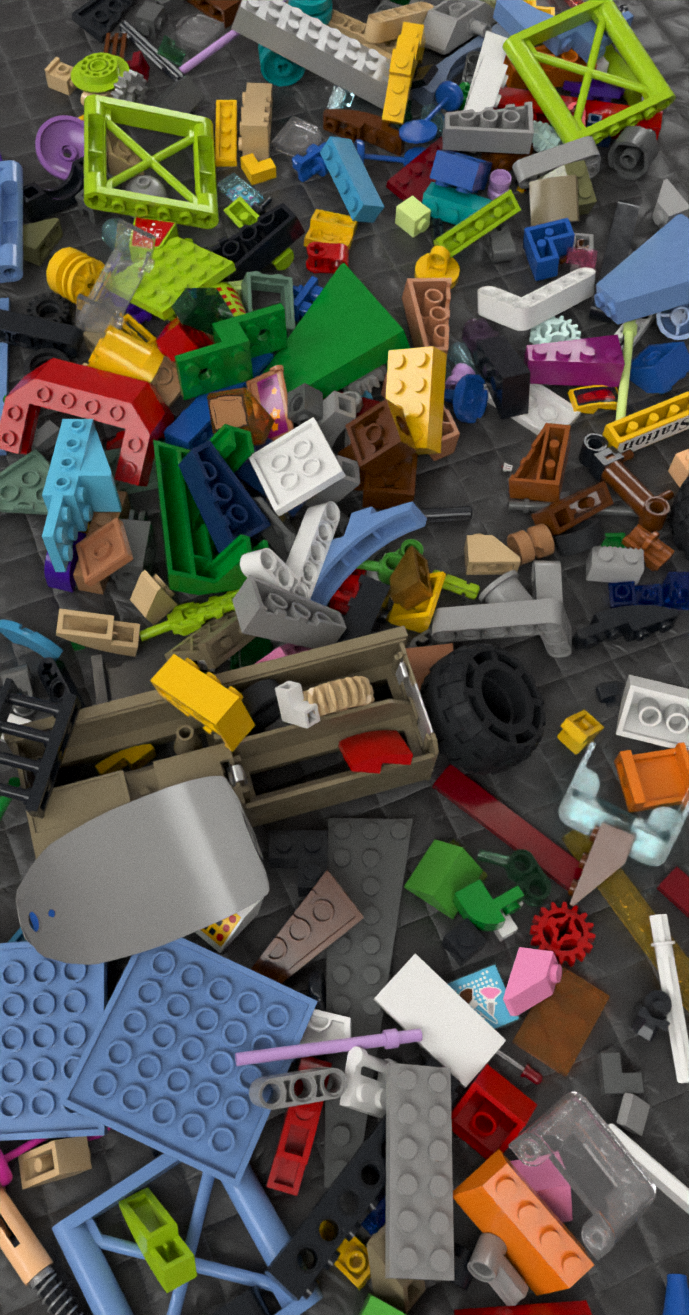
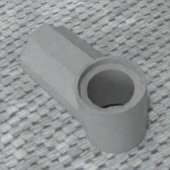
M483 1233L479 1236L467 1268L475 1278L489 1283L507 1306H516L521 1299L526 1297L529 1287L506 1258L507 1246L504 1241L496 1235Z

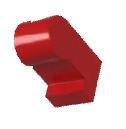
M355 569L332 596L329 608L346 615L350 608L347 605L350 598H355L359 591L358 580L360 575L367 576V570Z

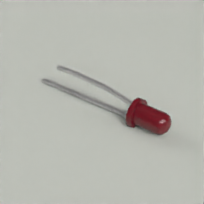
M500 1050L496 1052V1054L523 1071L520 1077H525L536 1085L541 1084L543 1076L532 1069L530 1064L527 1063L524 1068Z

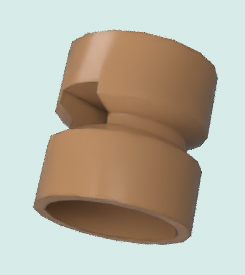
M543 523L529 527L527 532L520 530L507 536L508 548L520 557L521 562L519 566L532 562L535 557L541 559L554 553L553 537L548 527Z

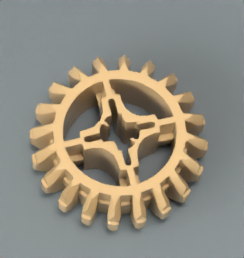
M363 676L337 679L303 691V701H308L309 704H317L320 717L368 705L375 700L372 685H370L368 678Z

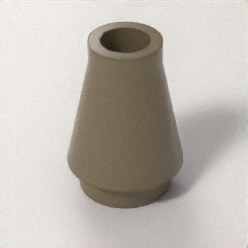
M184 724L177 728L174 742L176 755L202 749V740L190 725Z

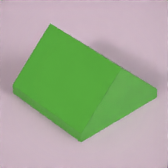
M434 839L404 888L446 916L454 919L458 912L452 902L454 894L476 882L483 870L464 848Z

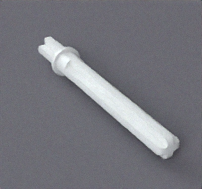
M667 914L649 916L653 937L651 947L655 949L661 990L670 997L672 1003L671 1011L666 1015V1019L670 1022L668 1032L676 1079L678 1083H689V1038L672 945L675 944V941L671 939Z

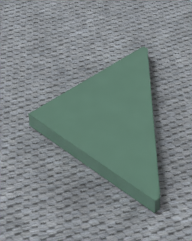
M37 449L0 472V512L48 515L42 493L50 463Z

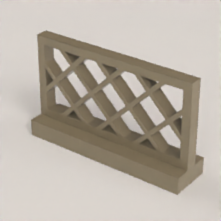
M231 610L224 613V616L219 619L213 618L164 655L167 661L173 654L183 660L186 658L192 661L204 660L208 669H216L257 636L243 634L236 612Z

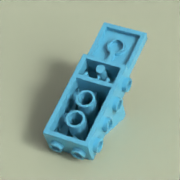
M62 419L42 493L48 510L42 539L55 572H66L68 562L72 561L73 541L77 540L78 531L87 530L88 521L92 520L93 512L122 511L112 472L93 419Z

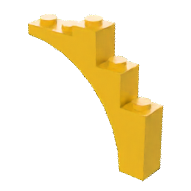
M403 22L401 35H398L396 49L392 51L382 122L404 124L415 69L418 63L422 64L424 54L425 29L422 24Z

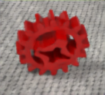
M552 902L549 911L541 907L540 916L534 915L532 923L534 925L530 927L529 934L534 936L531 939V946L539 945L538 950L553 951L558 964L562 966L563 961H567L569 966L573 967L575 958L583 962L586 957L585 953L590 954L593 948L591 943L595 940V934L590 932L594 924L585 922L588 914L585 912L579 915L577 913V905L570 910L567 909L566 902L562 903L561 908H557L556 904ZM564 928H567L565 935L557 941L559 934L563 932Z

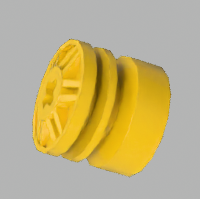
M72 247L62 248L49 261L46 270L47 283L50 289L56 294L61 295V297L68 299L79 307L88 309L97 306L107 295L110 273L101 261Z

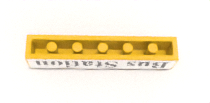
M689 391L606 424L602 436L608 441L607 448L614 446L620 453L629 449L634 452L689 429Z

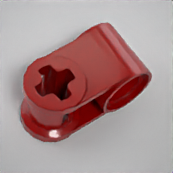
M317 241L307 245L308 259L306 260V268L312 273L334 274L343 263L349 268V248L346 245Z

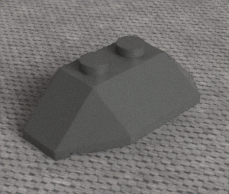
M251 497L271 524L257 538V541L260 543L262 540H267L269 549L286 564L299 527L295 528L291 524L287 513L278 516L269 500L262 497Z

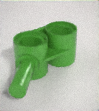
M407 539L397 551L385 554L383 559H379V561L365 560L356 569L375 571L382 583L390 585L389 578L407 549L413 546L421 555H423L424 549L419 541Z

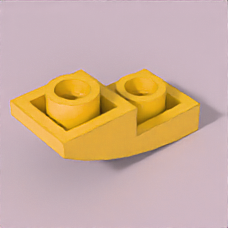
M323 1221L319 1227L320 1236L326 1241H331L335 1234L333 1225L328 1221ZM354 1236L350 1242L344 1239L337 1248L341 1254L334 1265L361 1290L371 1278L367 1248Z

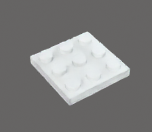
M314 417L249 457L264 491L278 516L346 477Z

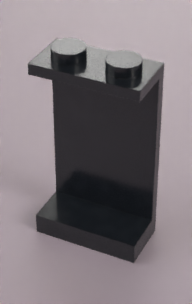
M166 653L110 663L104 662L102 654L91 656L97 705L156 690L150 680L167 662L164 655Z

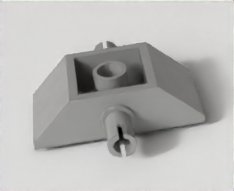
M445 0L437 6L433 5L434 7L427 12L423 22L425 48L445 55L449 54L451 50L459 45L464 44L473 36L479 35L485 38L486 31L492 32V25L496 22L493 18L495 9L480 0Z

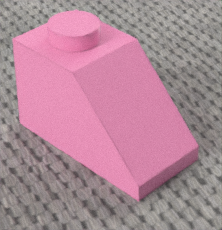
M519 947L503 997L510 1016H518L553 995L555 985L560 982L562 977V967L558 964L553 951Z

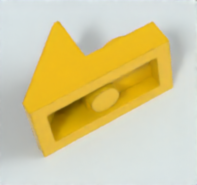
M584 709L565 719L560 725L563 729L557 738L574 754H578L605 727Z

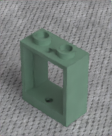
M258 271L247 272L241 283L242 303L246 312H252L251 290L280 293L281 304L285 308L288 338L295 329L292 277H286L282 274H262ZM267 329L261 330L258 335L264 334Z

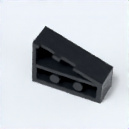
M360 575L358 580L359 591L355 598H350L347 604L350 608L343 619L347 628L336 643L380 632L378 629L381 623L385 625L391 613V610L388 609L390 585L366 575Z

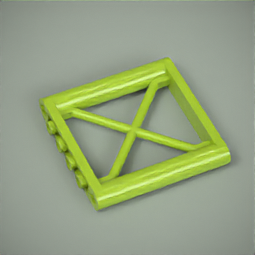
M613 0L586 1L510 36L502 46L563 144L586 136H592L595 143L598 144L608 136L613 137L627 126H635L643 119H651L656 113L670 106L676 99L675 94ZM590 20H593L597 26L587 66L538 52L534 48V46ZM604 30L639 83L595 70ZM539 62L584 76L574 116L567 108ZM592 79L640 93L645 99L591 126L585 127L581 121Z
M92 94L87 96L84 100L85 205L95 210L176 222V224L203 229L216 227L219 223L212 121L203 116ZM115 123L183 136L185 138L151 156ZM106 128L143 160L108 180ZM192 144L195 195L159 163ZM151 167L188 202L114 189V187Z

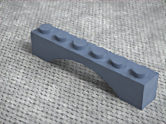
M499 23L492 26V33L506 38L511 36ZM482 36L474 38L471 42L436 65L438 68L436 75L427 86L413 89L412 98L430 111L438 105L435 98L437 87L444 81H452L463 72L467 54L471 51L481 52L484 38Z

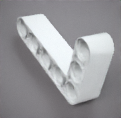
M589 267L576 269L523 297L493 286L481 287L477 291L478 314L517 331L529 330L593 296L596 271Z
M328 501L311 506L306 510L286 564L271 549L264 548L246 553L241 557L240 567L243 574L247 578L251 575L311 599L340 520V510L337 504L333 501Z

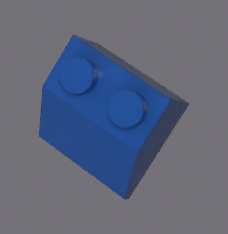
M684 341L648 345L632 359L630 381L646 393L665 394L669 392L672 386L677 381L685 378L686 373L689 371V353Z

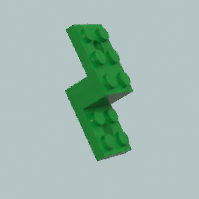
M279 303L212 323L215 344L175 356L181 395L184 400L253 379L251 358L288 347L285 308ZM267 329L264 334L258 335L261 330ZM208 368L205 373L199 374L200 370Z

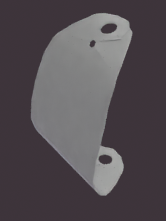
M221 775L207 776L167 787L114 808L51 843L31 865L19 885L16 893V906L23 935L39 954L64 963L93 965L142 953L165 945L238 913L268 894L270 890L269 881L261 859L263 856L239 798L225 777ZM50 909L55 911L54 917L49 916ZM30 912H34L38 918L39 929L37 932L29 924L28 916Z

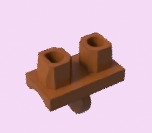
M640 524L630 534L625 536L621 542L627 549L630 547L632 549L637 548L638 550L640 548L643 549L646 567L651 571H658L675 552L658 539L660 534L657 531L650 533Z

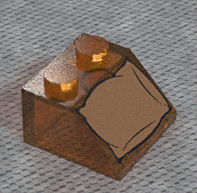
M246 387L208 394L207 399L213 434L224 424L251 431L253 445L265 444L275 420Z

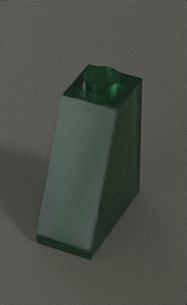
M214 287L186 288L171 306L181 324L213 335L212 323L234 317L219 291Z

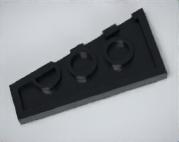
M90 0L72 13V20L102 44L106 39V33L112 32L136 0Z

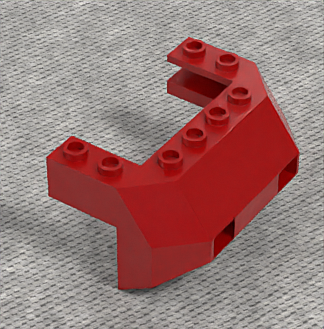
M52 358L24 376L5 397L0 420V449L23 455L31 452L41 407L86 419H93L97 422L126 429L114 480L147 487L154 460L153 440L165 439L164 431L174 422V415L152 383Z

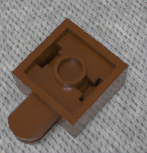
M385 399L345 425L351 444L339 451L338 455L357 461L359 468L376 477L415 453L417 449L402 409Z
M413 453L376 477L359 468L360 484L353 491H363L362 507L389 509L414 502L418 453Z

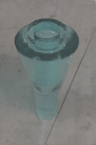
M457 342L453 344L448 350L447 358L455 364L462 363L470 366L476 375H480L474 367L467 343Z

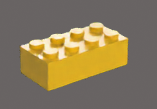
M434 346L388 351L386 399L402 409L417 449L415 453H418V455L441 454L447 354Z

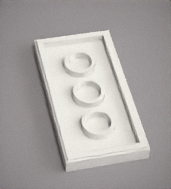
M483 384L484 390H487L488 393L487 402L496 408L487 385ZM530 384L528 414L510 418L538 435L546 423L572 425L580 417L581 411L574 412L571 403L542 384Z
M416 954L411 957L373 999L404 1030L420 1028L422 1031V1041L417 1043L444 1068H451V1074L461 1082L460 1085L463 1088L469 1085L506 1041Z

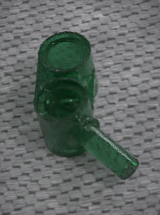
M479 849L477 860L504 867L507 876L516 882L525 895L523 901L527 905L538 907L546 901L551 892V883L531 852L519 849L512 854L504 856ZM513 862H523L527 870L520 871L516 869ZM536 885L540 887L543 895L536 896L532 894L529 886Z

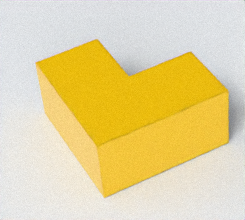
M253 153L240 157L241 169L251 185L276 178V166L271 158L258 162Z

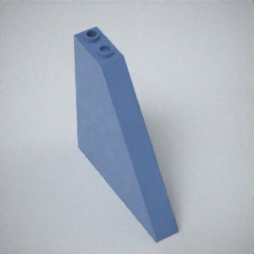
M683 214L675 216L596 284L597 294L594 296L596 306L617 325L689 303V218Z

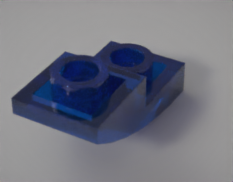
M635 581L608 583L610 608L632 605L663 607L661 584L635 586Z

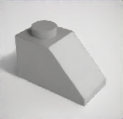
M668 179L663 180L652 215L654 223L660 229L678 214H683L687 218L689 216V204Z

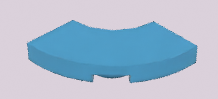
M0 620V633L13 643L28 647L44 658H59L63 652L62 648L40 633L33 632L28 628H22V624L14 621Z

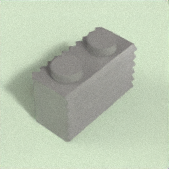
M599 545L591 548L586 560V581L637 585L644 572V550L641 548L638 550L631 547L627 549L626 547L617 548L615 546L612 548L611 546L606 547L604 545L602 547Z

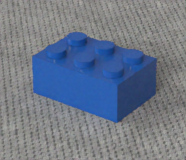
M437 150L430 178L436 180V185L447 188L448 186H455L458 192L473 194V192L477 193L478 190H485L492 163L452 150Z

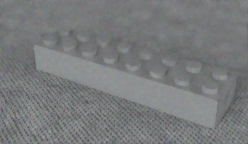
M241 0L231 28L232 30L384 109L391 59L382 56L375 49H369L360 44L358 40L347 37L338 29L325 25L318 18H313L303 13L301 9L290 6L283 2V0Z

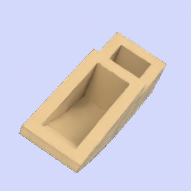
M59 609L56 636L100 651L135 657L138 649L140 624L114 621L113 615Z

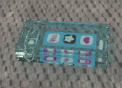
M235 173L217 183L218 190L233 202L240 196L251 208L254 203L259 205L263 202V196Z

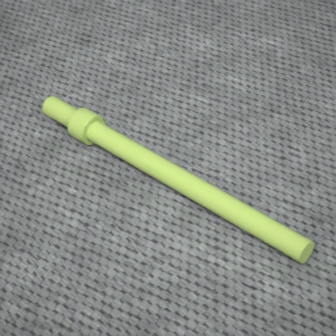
M636 319L628 321L623 325V358L625 365L619 383L615 421L626 417L634 337L637 335L638 327Z

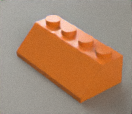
M500 1149L453 1190V1199L481 1232L496 1235L504 1241L507 1246L506 1258L536 1296L571 1288L594 1266L593 1261L580 1242Z

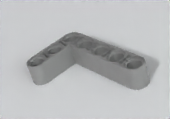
M548 598L444 607L435 609L432 617L431 636L432 639L438 642L540 635L550 656L563 658L572 654V628L564 605L558 599Z

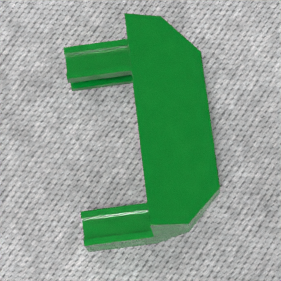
M224 424L209 440L233 473L254 453L251 431ZM153 440L169 590L204 595L240 589L247 579L240 567L241 557L249 552L269 548L268 541L262 540L251 550L250 536L240 534L219 554L178 466L191 450Z

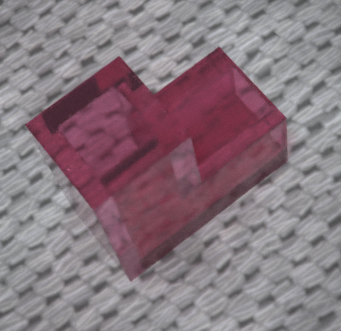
M568 247L566 263L579 264V268L589 267L595 270L598 251L590 248Z

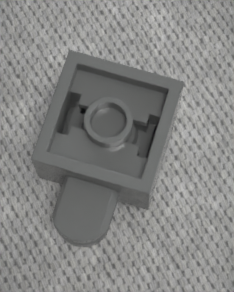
M130 509L129 518L120 520L124 524L133 560L111 575L112 580L116 581L118 590L133 592L140 574L144 570L152 576L157 548L151 521H148L147 511L141 510L138 518L137 510Z

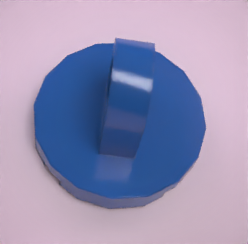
M466 374L458 381L455 390L445 389L444 401L453 404L456 418L461 422L475 423L477 422L476 419L481 418L485 412L488 393L487 390H484L483 384L486 383L480 375Z

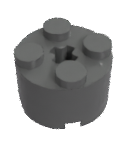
M627 126L624 128L608 152L609 166L611 169L614 167L618 171V176L627 180H636L648 171L659 151L655 131L640 126Z

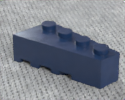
M211 441L193 448L179 463L178 466L219 554L240 534L250 536L251 543L271 526Z

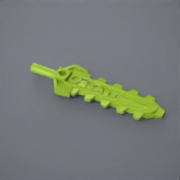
M239 589L227 591V594L220 597H209V600L202 604L190 602L175 606L173 611L167 614V621L139 631L141 640L145 641L171 630L174 635L186 636L201 628V625L208 619L213 617L219 619L224 616V613L231 610L236 612L232 600Z

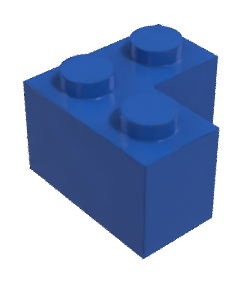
M568 218L524 228L523 249L535 281L557 276L559 257L567 255L573 250L575 234Z

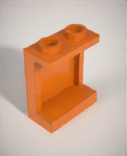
M684 742L678 743L672 749L632 755L631 750L619 752L614 763L629 813L689 803V750H687Z

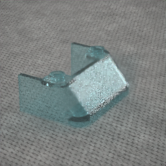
M591 739L559 806L558 815L560 820L565 825L589 837L594 826H600L603 821L637 834L629 856L648 866L663 864L689 814V789L678 811L667 806H659L650 813L647 821L596 797L595 795L600 787V779L593 770L585 767L596 746V741Z

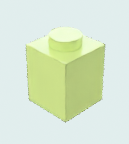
M411 196L396 206L395 223L414 238L428 229L431 210L414 196Z

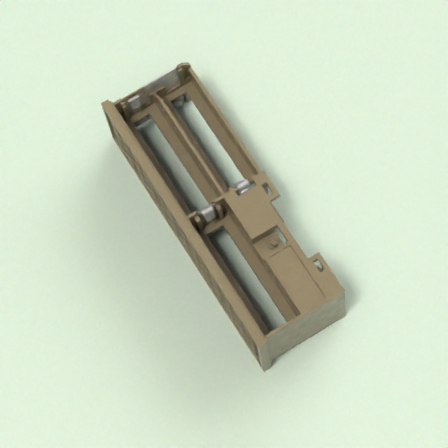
M405 626L215 674L221 681L222 686L225 688L232 686L240 693L251 685L265 679H275L279 685L288 680L300 683L303 692L329 681L363 676L368 678L372 688L388 684L393 698L320 717L321 721L308 729L293 724L245 737L233 752L225 747V743L220 735L214 731L211 735L203 729L204 724L191 715L188 718L164 699L157 690L80 709L59 771L104 760L117 752L144 744L157 746L175 741L177 728L184 724L190 725L197 735L205 733L209 747L157 760L151 766L124 773L123 770L53 788L43 819L33 817L26 811L36 859L54 841L114 808L167 787L207 776L221 775L227 779L239 798L252 828L422 780L429 781L439 749L436 735L433 732L407 656L406 644L408 634ZM52 716L20 725L48 731L53 729L56 719ZM397 730L398 733L404 732L409 749L413 753L411 765L382 763L380 774L352 772L349 770L258 796L255 795L250 775L338 752L340 751L338 748L339 741L370 731ZM3 733L4 740L13 754L34 760L43 757L46 749L44 743ZM17 768L21 788L28 789V787H32L36 778L34 772Z

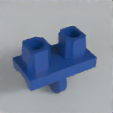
M325 142L320 146L313 143L308 147L307 155L303 157L297 154L292 158L293 169L298 172V178L301 182H305L315 174H319L322 177L328 174L329 171L320 154L326 144Z
M314 276L309 279L305 286H293L294 318L296 322H299L301 317L305 315L313 301L323 290L322 287L318 286V278Z

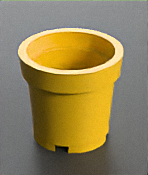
M109 324L104 331L106 335L98 341L86 366L151 383L164 358L158 346L154 343L149 345Z

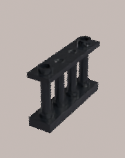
M6 678L4 686H0V739L2 733L44 743L46 749L43 757L38 758V760L0 751V764L31 771L36 776L33 786L28 787V789L0 783V796L23 801V804L26 805L25 810L31 816L43 819L82 704L77 695L66 692L63 700L57 703L18 694V687L13 679ZM15 705L54 715L56 720L53 729L43 731L7 722L12 706Z

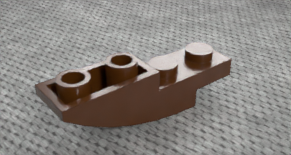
M325 109L323 111L324 130L339 137L351 139L353 143H355L356 139H361L395 155L401 156L403 154L405 141L400 138L398 130L391 128V123L382 122V117L348 109Z

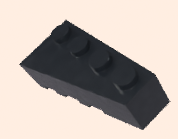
M282 203L259 216L256 223L252 225L245 224L239 228L240 232L230 238L225 236L218 240L219 244L212 248L207 246L204 249L234 262L236 271L224 278L226 282L240 281L244 279L247 272H260L299 239L305 231L296 214Z

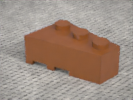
M552 423L544 425L531 445V450L521 460L520 467L509 479L510 498H529L530 500L545 502L560 500L571 445V425Z

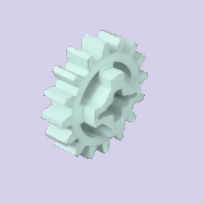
M533 121L534 135L532 143L536 152L539 153L563 144L552 126L548 123L543 124L541 121Z
M562 315L559 319L554 316L531 328L529 342H532V345L581 339V331H577V324L571 325V319L565 321Z

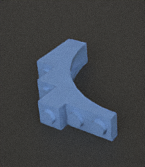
M497 0L493 18L511 36L553 17V15L538 10L523 0ZM626 11L622 15L631 27L634 16L629 11ZM590 20L542 43L555 56L568 52L572 48L587 63L597 26L593 20ZM605 30L597 60L604 55L606 46L612 43Z
M413 502L379 512L373 507L351 513L344 536L333 539L310 600L327 606L341 584L360 564L389 542L406 533L425 527L427 518Z

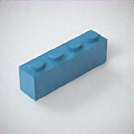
M330 136L320 154L352 221L373 223L383 210L384 205L351 139Z

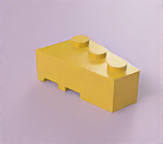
M173 654L150 680L164 699L188 718L191 715L204 724L203 729L211 735L214 731L220 735L225 743V747L233 752L255 726L242 702V694L232 686L228 688L222 686L221 681L212 673L207 672L204 674L199 671L200 668L191 659L186 658L183 660Z

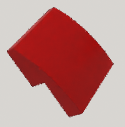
M397 730L364 732L339 741L338 748L352 772L380 774L382 763L411 765L413 753Z

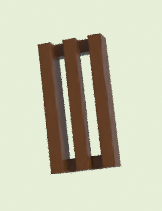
M106 33L104 53L110 54L111 43H113L112 55L117 56L118 43H121L119 57L125 60L128 42L127 33H123L122 37H119V33H115L114 37H111V33Z

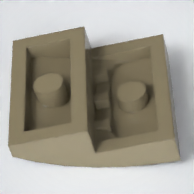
M577 175L551 177L529 182L531 226L568 218L570 223L579 222Z

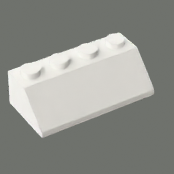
M628 675L621 699L616 735L668 748H675L678 743L684 742L687 750H689V689Z

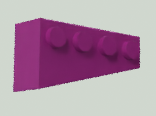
M618 334L526 345L523 361L530 371V384L604 385L619 387L625 365Z

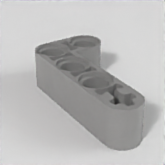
M586 136L519 159L513 164L512 169L519 187L527 189L529 188V182L543 177L564 164L585 160L591 179L599 172L601 156L594 138Z

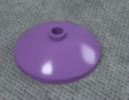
M61 115L48 119L39 128L35 140V150L41 165L47 172L58 179L65 181L71 171L72 162L84 156V121L73 116ZM64 153L70 154L71 157H65Z

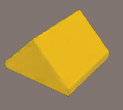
M444 572L429 573L433 596L408 611L400 604L394 603L388 621L391 624L400 627L405 626L406 629L418 633L427 630L431 623L446 574Z

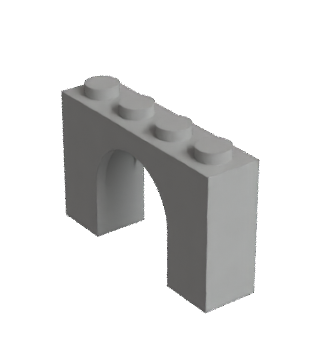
M333 391L323 400V419L317 421L331 449L339 434L346 429L345 425L356 418L355 398L337 391ZM337 455L336 458L346 477L309 498L305 505L311 507L328 501L337 503L360 484L358 462Z

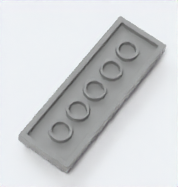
M398 1063L386 1065L385 1279L454 1281L451 1068Z

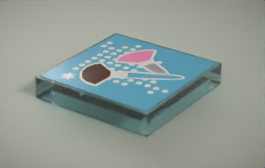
M496 963L447 982L496 1031L521 1020L519 1015L510 1016L504 1003L503 997L506 985Z

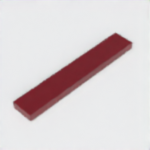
M451 764L434 782L433 788L566 891H569L573 879L578 880L583 870L578 868L579 861Z

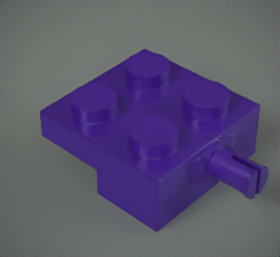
M592 79L587 100L598 99L599 101L611 102V98L620 99V96L624 95L625 89ZM564 80L563 90L571 91L570 96L579 97L582 82Z

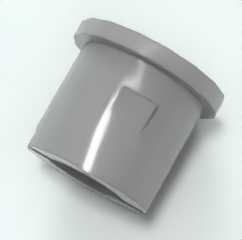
M511 570L497 578L482 591L478 598L483 604L533 600L519 582V574L516 570Z

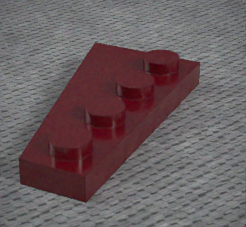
M442 136L387 181L386 188L402 201L414 196L422 203L424 192L431 182L436 181L430 178L436 152L437 150H442Z

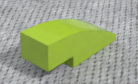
M148 1187L119 1201L120 1210L140 1251L166 1293L197 1277L194 1254L179 1236L177 1223Z

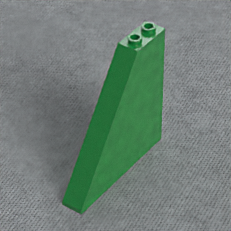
M343 263L287 338L288 347L277 352L262 374L270 371V368L276 365H283L287 393L306 383L322 392L323 399H325L333 391L344 388L387 363L389 350L409 349L410 346L403 328L347 265Z

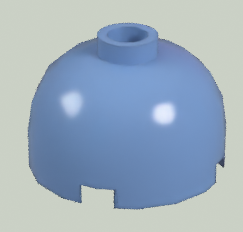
M689 303L656 313L657 326L660 332L667 338L674 340L689 338Z

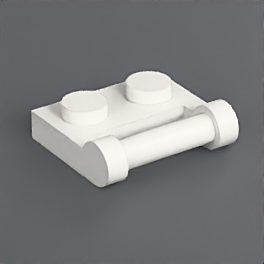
M353 1047L347 1055L345 1075L348 1083L345 1093L341 1096L340 1106L382 1118L386 1114V1065L397 1062L389 1058L384 1060L369 1055L363 1048ZM364 1066L378 1071L377 1080L361 1075V1068Z

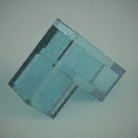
M334 85L326 109L350 107L354 94Z

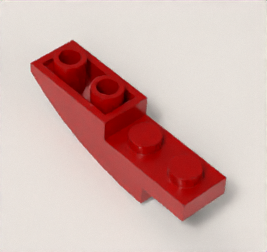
M310 1056L302 1057L297 1071L317 1067L331 1068L332 1063ZM330 1074L324 1080L325 1089L327 1088ZM300 1079L295 1082L293 1088L296 1096H299L303 1091V1083ZM323 1101L287 1107L266 1187L295 1196L298 1195L305 1166L308 1163Z

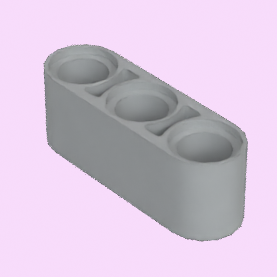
M533 560L531 571L533 600L553 598L563 603L560 561Z
M317 1067L257 1078L249 1088V1097L254 1105L275 1110L336 1099L345 1093L348 1081L344 1072L338 1068ZM330 1074L333 1079V1085L327 1091L324 1087V1080ZM300 1079L303 1083V1091L299 1096H296L293 1088L295 1082ZM270 1084L273 1089V1095L269 1101L265 1102L262 1097V1091L266 1085Z

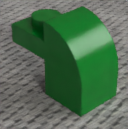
M481 879L456 892L452 902L462 918L465 920L468 917L478 930L495 931L502 928L506 921L502 914L504 913L505 916H509L521 908L519 904L525 895L520 887L516 886L492 899Z

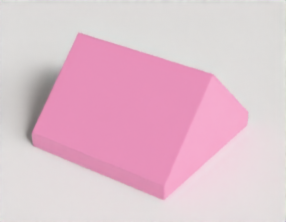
M557 1152L510 1161L562 1223L573 1221L571 1184Z

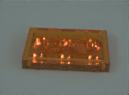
M561 966L562 977L560 982L556 983L553 995L531 1007L512 1043L565 1077L610 996Z

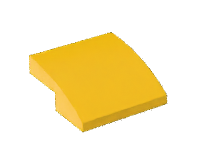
M316 209L310 221V228L304 238V246L307 247L309 243L317 241L321 243H342L350 249L358 221H352L351 216Z

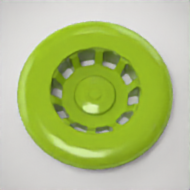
M102 52L93 53L83 58L73 67L71 80L82 91L104 93L115 89L114 83L118 82V76L123 77L124 71L129 72V66L119 56Z

